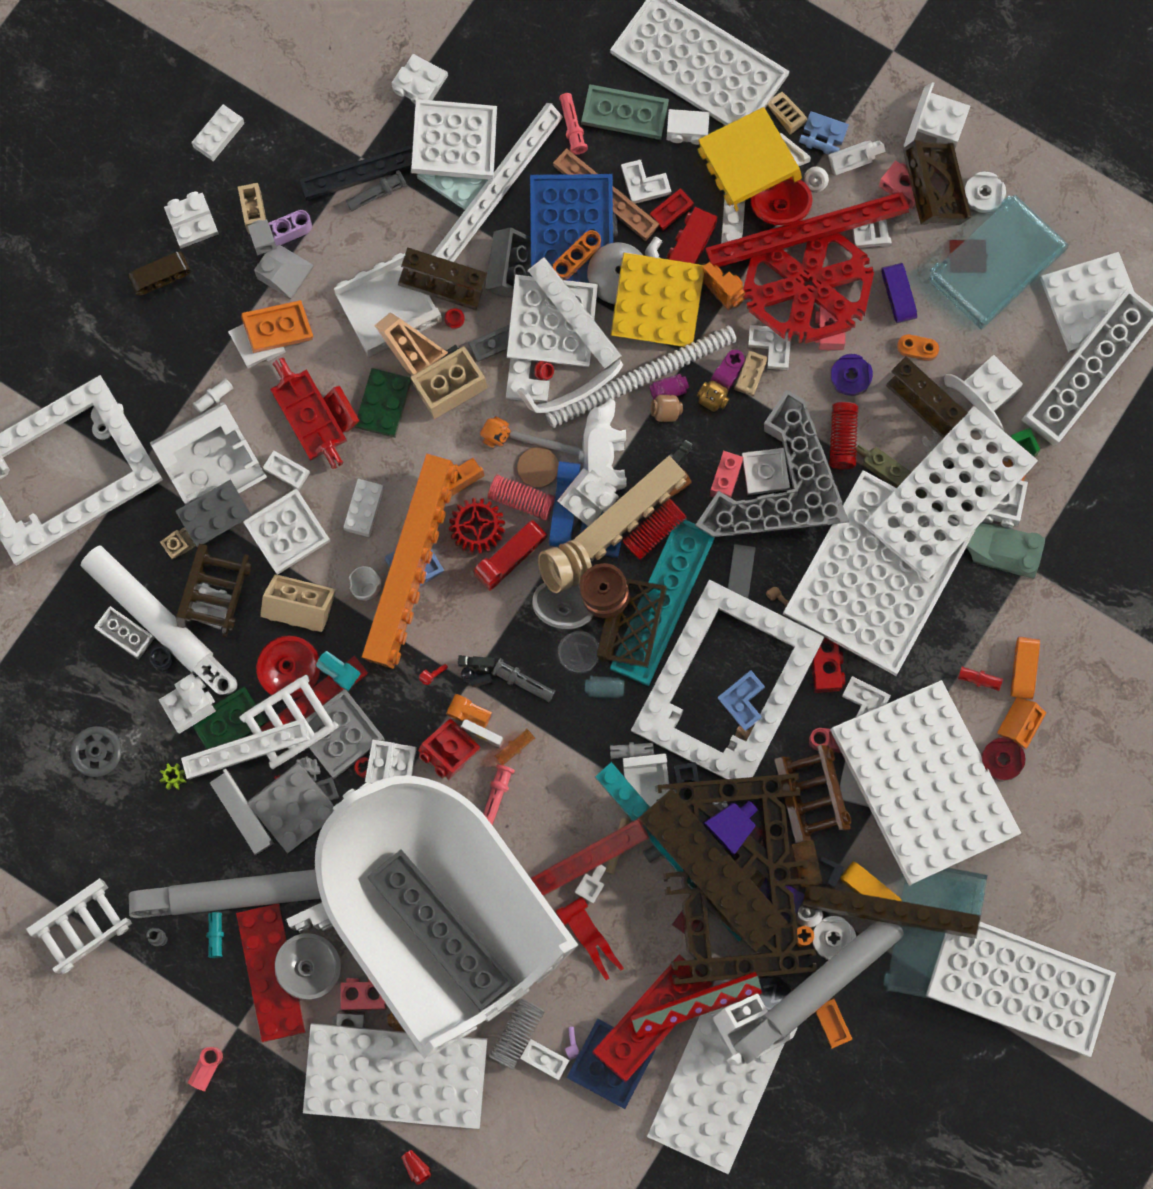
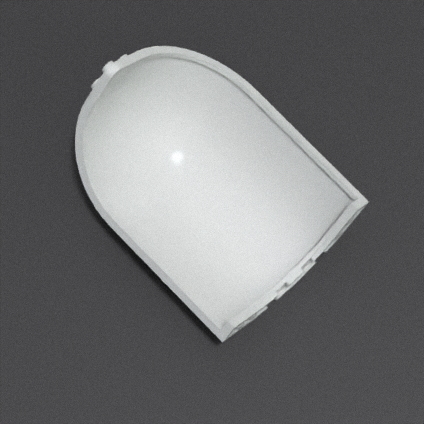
M394 776L372 784L367 782L358 790L351 789L343 795L344 799L333 807V813L328 817L320 831L315 852V872L320 897L326 913L338 935L424 1059L477 1029L476 1026L485 1020L489 1022L527 994L530 991L528 988L535 982L538 984L545 979L578 946L577 942L485 815L464 796L439 782L417 776ZM400 849L403 850L515 981L513 985L482 1011L476 1007L367 878Z

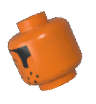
M497 416L488 418L480 431L481 437L484 438L483 443L491 448H494L495 445L502 447L511 433V429L508 427L509 423Z

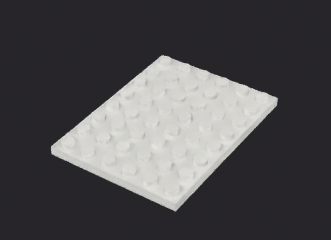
M863 470L843 505L849 523L833 524L783 615L896 676L975 530L935 574L926 581L863 526L868 518L897 489ZM902 505V510L905 513L913 512L911 505ZM932 508V510H933L934 512H937V513L940 512V511H938V510ZM951 517L948 518L949 525H959L957 520ZM926 518L918 519V524L921 527L929 526ZM889 519L888 525L891 528L899 527V522L896 519ZM908 532L904 534V539L907 542H914L915 536ZM942 532L934 533V538L937 541L945 540ZM923 546L920 548L923 556L931 555V550L928 547Z
M942 680L837 725L830 730L909 886L1021 834L989 770L988 772L986 771L982 762V756Z

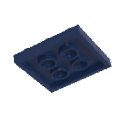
M597 1018L566 1078L626 1109L656 1049L625 1083L592 1053L614 1028Z

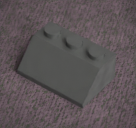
M510 227L494 231L485 290L502 297L513 298L515 275L531 276L528 272L531 268V237Z

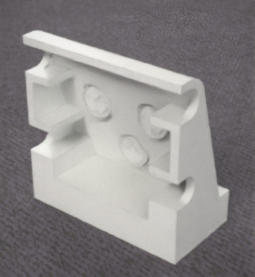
M223 402L150 442L185 505L230 479L238 493L267 478L226 404Z

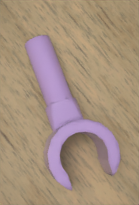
M568 1027L571 1046L565 1048L569 1060L579 1055L574 1027Z

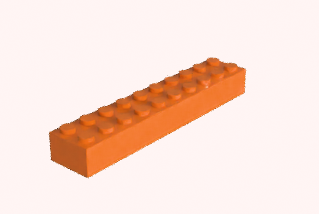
M426 453L362 658L371 663L394 669V666L398 665L401 653H399L401 644L404 645L407 639V632L405 631L407 625L411 624L413 620V606L418 603L420 598V592H418L420 583L423 584L426 579V564H430L432 560V545L437 543L439 537L438 526L439 523H443L446 514L444 507L446 503L450 502L452 491L449 490L452 483L455 484L458 477L457 468L451 460Z

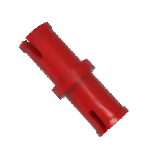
M964 666L961 667L958 677L959 680L974 683L977 687L984 686L1000 691L1003 678L985 674L983 670L978 672Z

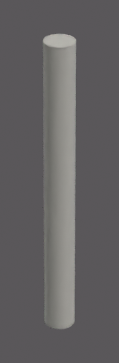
M512 431L511 439L576 456H579V450L582 451V448Z

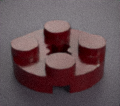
M1006 737L996 738L986 745L981 755L986 771L988 772L989 770L992 778L998 781H1009L1018 776L1024 768L1026 761L1022 747L1015 743L1014 740ZM1001 754H1004L1006 758H1009V761H1007L1005 765H1002L1001 762H998V758H1000Z

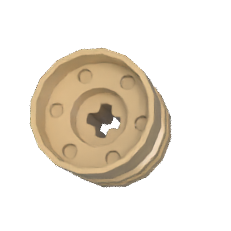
M570 540L567 543L560 544L558 548L552 547L542 551L538 556L541 577L553 593L568 590L572 585L578 586L582 575L587 569L592 567L587 551L577 540Z

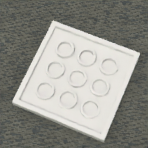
M416 99L411 173L493 179L497 106Z
M1119 252L1042 275L1040 278L1068 353L1074 352L1079 348L1123 291L1128 287L1134 291Z
M515 275L506 358L589 367L591 350L536 280L531 276ZM563 280L594 319L598 284Z

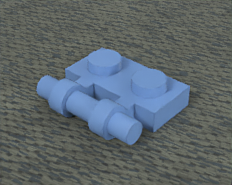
M811 111L803 131L810 134V136L801 135L799 143L805 144L810 149L814 147L822 150L827 155L840 150L839 147L833 146V144L842 145L849 124ZM816 137L827 140V143L816 140Z

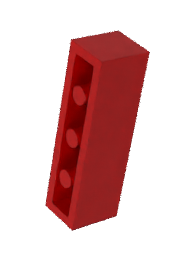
M695 207L692 213L688 212L684 221L686 226L684 230H679L675 239L677 244L675 248H670L667 259L697 264L717 224V216Z

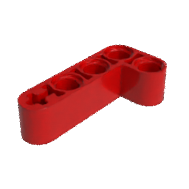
M531 520L489 560L487 558L483 559L474 568V576L491 591L547 538L548 534L534 520Z

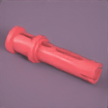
M565 93L560 95L559 100L567 126L566 137L570 141V152L578 155L586 152L588 146L584 143V131L578 124L572 95Z
M500 764L496 766L497 772L494 780L490 783L492 789L483 812L492 825L503 794L509 789L508 783L511 774L515 772L514 769Z

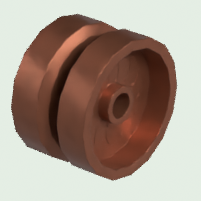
M603 563L590 567L582 575L579 584L580 593L585 607L591 614L596 617L610 618L620 614L625 609L629 601V590L625 576L620 569L614 565Z

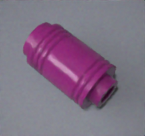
M681 374L652 382L653 385L649 386L653 400L658 395H675L677 397L681 394H686V389L689 388L686 377H681Z

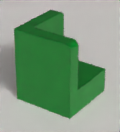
M1031 428L1010 436L1033 457H1036L1040 452Z

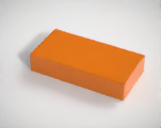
M835 999L826 1002L815 1011L831 1048L852 1040Z

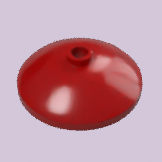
M792 177L752 196L751 206L754 213L767 223L791 225L807 216L811 210L813 198L811 190L802 180L794 182Z
M282 636L269 642L259 654L256 665L258 680L262 687L271 695L304 675L308 676V684L313 688L320 674V669L316 667L319 659L318 653L309 642L300 637ZM289 661L287 667H282L283 662ZM299 688L291 693L290 696L292 699L303 696L304 692Z

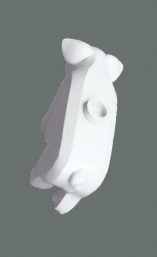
M608 397L605 404L593 408L588 414L582 441V451L579 450V463H583V468L588 472H591L593 469L602 477L600 481L604 485L608 482L617 490L626 487L624 470H614L612 464L614 452L624 450L626 430L619 431L610 426L614 418L616 403Z

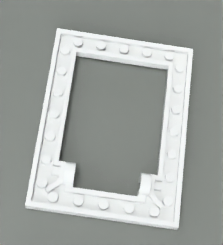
M101 375L0 433V479H2L10 471L3 457L94 405L133 470L131 473L41 524L34 513L29 515L30 521L23 523L21 520L16 523L0 496V540L16 566L163 480Z
M709 580L631 731L691 762H696V765L724 779L753 777L824 636ZM718 610L795 647L760 714L762 718L754 725L747 741L732 735L724 753L675 729L674 727L679 722L683 709L670 703Z

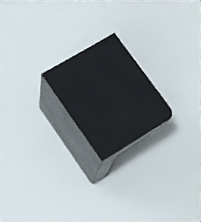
M820 856L810 877L834 889L844 867Z

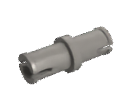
M629 742V745H610L611 759L654 755L653 742L644 744Z

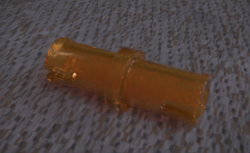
M526 728L513 741H508L509 744L494 756L504 766L516 754L520 755L522 753L521 750L536 738Z

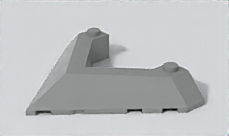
M786 390L764 422V432L780 440L783 444L793 489L775 495L773 493L759 496L756 499L747 501H735L718 491L695 526L713 537L849 523L804 399Z

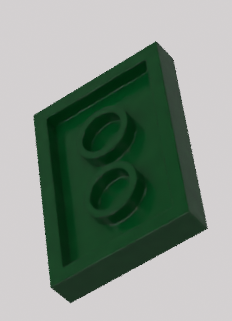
M371 368L357 416L359 422L355 425V428L396 438L412 382L411 378Z
M244 686L213 705L215 712L193 725L206 749L208 750L250 735L252 731L246 722L240 720L239 716L256 706ZM261 713L253 717L259 728L267 723Z

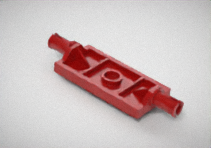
M279 358L282 367L275 360L272 365L281 379L280 383L270 390L308 458L311 461L324 454L332 469L337 468L334 460H336L340 467L344 462L341 460L335 447L346 442L347 439L309 372L306 369L301 373L295 374L291 372L285 358Z

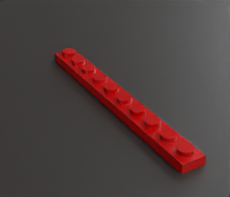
M900 192L805 219L791 225H784L707 247L706 254L713 266L721 267L909 213V206L904 193Z

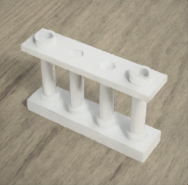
M100 878L26 929L31 937L42 938L58 962V965L52 968L55 973L60 974L62 972V974L69 972L74 968V963L116 934L120 936L129 929L128 926L132 924L127 918L122 921L104 896V891L108 887ZM92 899L98 901L114 925L104 933H102L86 909V903ZM74 911L80 914L95 937L86 946L83 945L68 922V915ZM55 924L61 926L77 950L67 959L49 934V929Z

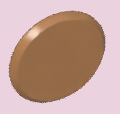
M534 447L528 449L520 456L517 471L525 484L537 488L545 487L551 484L557 477L559 463L556 456L550 450Z

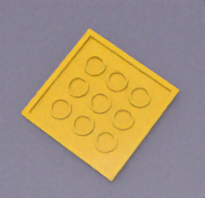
M623 253L610 335L685 347L687 344L690 346L694 341L704 276L703 266L705 265Z

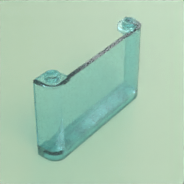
M1016 194L1013 196L1008 195L1001 203L1002 206L941 264L937 262L930 269L931 275L928 280L981 330L1063 254L1069 246L1062 237Z
M947 868L910 886L906 879H904L901 900L903 902L981 915L988 875ZM900 925L904 936L893 945L889 973L885 972L883 985L887 986V991L932 999L927 997L926 994L945 933Z

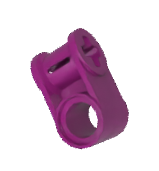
M739 350L729 351L721 365L715 370L710 381L717 382L729 391L743 367L745 360L743 353ZM737 358L738 362L732 364L731 360Z

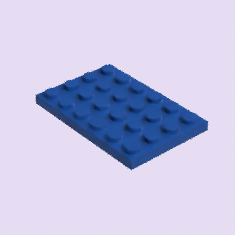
M612 174L530 175L531 267L543 257L553 267L555 261L584 233L590 230L599 233L601 237L600 248L613 243ZM591 237L586 240V243L589 246H594L597 244V240ZM574 252L571 257L574 260H580L583 255L580 252ZM591 258L566 281L589 283L587 270ZM559 266L556 271L559 274H565L568 269L565 266Z

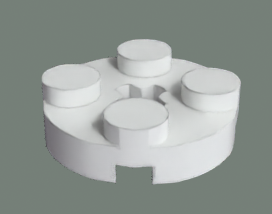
M979 172L967 181L965 193L969 208L980 213H990L999 209L1006 196V187L996 174ZM983 188H986L990 195L983 196L980 192Z
M830 916L824 918L815 926L812 944L820 957L830 960L856 938L854 928L845 919L838 916ZM832 932H835V935L840 937V940L836 941V945L828 941V937L831 936Z

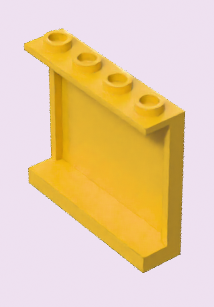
M764 107L698 139L700 145L698 152L702 160H707L706 166L710 174H715L717 177L715 182L719 190H724L726 193L724 198L728 206L732 205L736 212L739 211L738 203L792 177L794 182L802 179L798 164Z

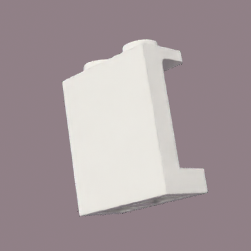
M666 754L623 758L624 777L650 807L656 803V799H660L669 791L655 792L656 785L669 784Z

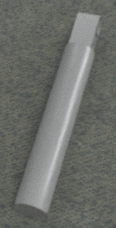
M314 869L133 891L129 893V916L145 918L321 899Z
M880 921L873 922L762 1016L763 1020L733 1045L746 1064L753 1061L776 1040H783L904 936L900 925Z

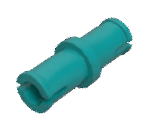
M212 912L208 913L209 932L206 933V937L209 938L208 957L221 958L222 938H224V932H222V913Z

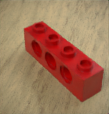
M824 637L812 661L814 693L837 692L841 690L842 685H845V674L841 672L840 664H843V652H839L838 644ZM829 644L832 652H824L821 645ZM831 665L834 672L831 674L826 673L823 670V666Z

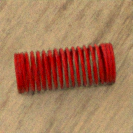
M837 402L832 405L829 465L836 469H851L856 466V435L858 434L856 428L858 427L857 414L859 406L855 403Z
M670 498L665 501L666 504L663 503L667 511L662 506H660L662 511L657 508L663 518L656 511L654 513L658 518L653 513L651 515L654 519L649 516L655 526L648 519L646 521L650 526L645 521L643 523L646 527L640 524L647 534L639 526L637 528L642 534L637 529L635 531L638 535L632 531L639 542L631 534L629 536L634 542L628 536L624 538V544L639 560L646 555V552L649 553V550H652L651 547L655 548L654 544L657 545V542L660 543L663 537L666 538V535H669L668 532L677 527L676 524L680 525V522H684L687 519Z

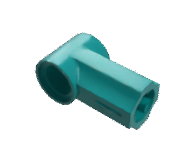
M328 651L320 656L316 667L332 677L333 681L346 691H349L361 675L353 666L343 663Z

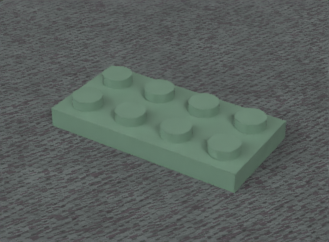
M589 84L581 125L661 140L669 99Z

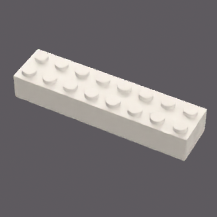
M1129 287L1123 291L1021 420L1053 446L1059 443L1153 325V306Z

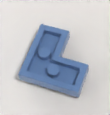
M749 671L718 697V700L744 731H747L762 718L749 700L762 691L765 686L752 671Z

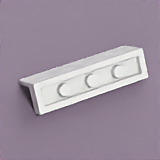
M224 769V774L211 781L210 784L252 851L257 855L273 845L274 842L254 811L247 804L246 798L227 769Z

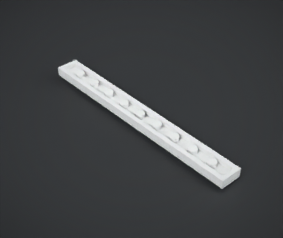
M551 103L545 104L495 170L493 179L486 182L432 255L452 262L459 256L563 118Z

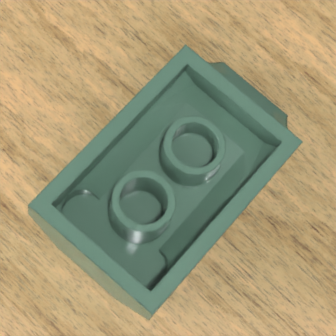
M982 522L975 529L966 548L972 555L973 563L1034 579L1040 564L1045 538L1038 533H1026Z

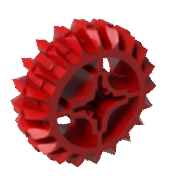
M472 498V504L465 500V507L458 504L457 509L459 512L452 511V515L455 518L449 519V523L452 524L449 527V532H454L451 534V539H457L455 545L460 546L463 544L462 551H466L470 547V554L474 553V549H478V554H482V548L489 552L490 544L496 548L497 543L495 540L502 541V536L499 534L505 533V529L502 527L505 525V520H500L503 517V513H497L499 507H492V501H488L485 505L484 498H481L479 503H476V499ZM478 511L488 514L493 520L489 521V519L481 518ZM472 512V518L464 522V524H460L462 519ZM475 518H477L480 529H478L479 534H477L474 523H476ZM490 528H494L492 533L482 540V534L490 530ZM461 532L472 533L475 536V541L466 538Z

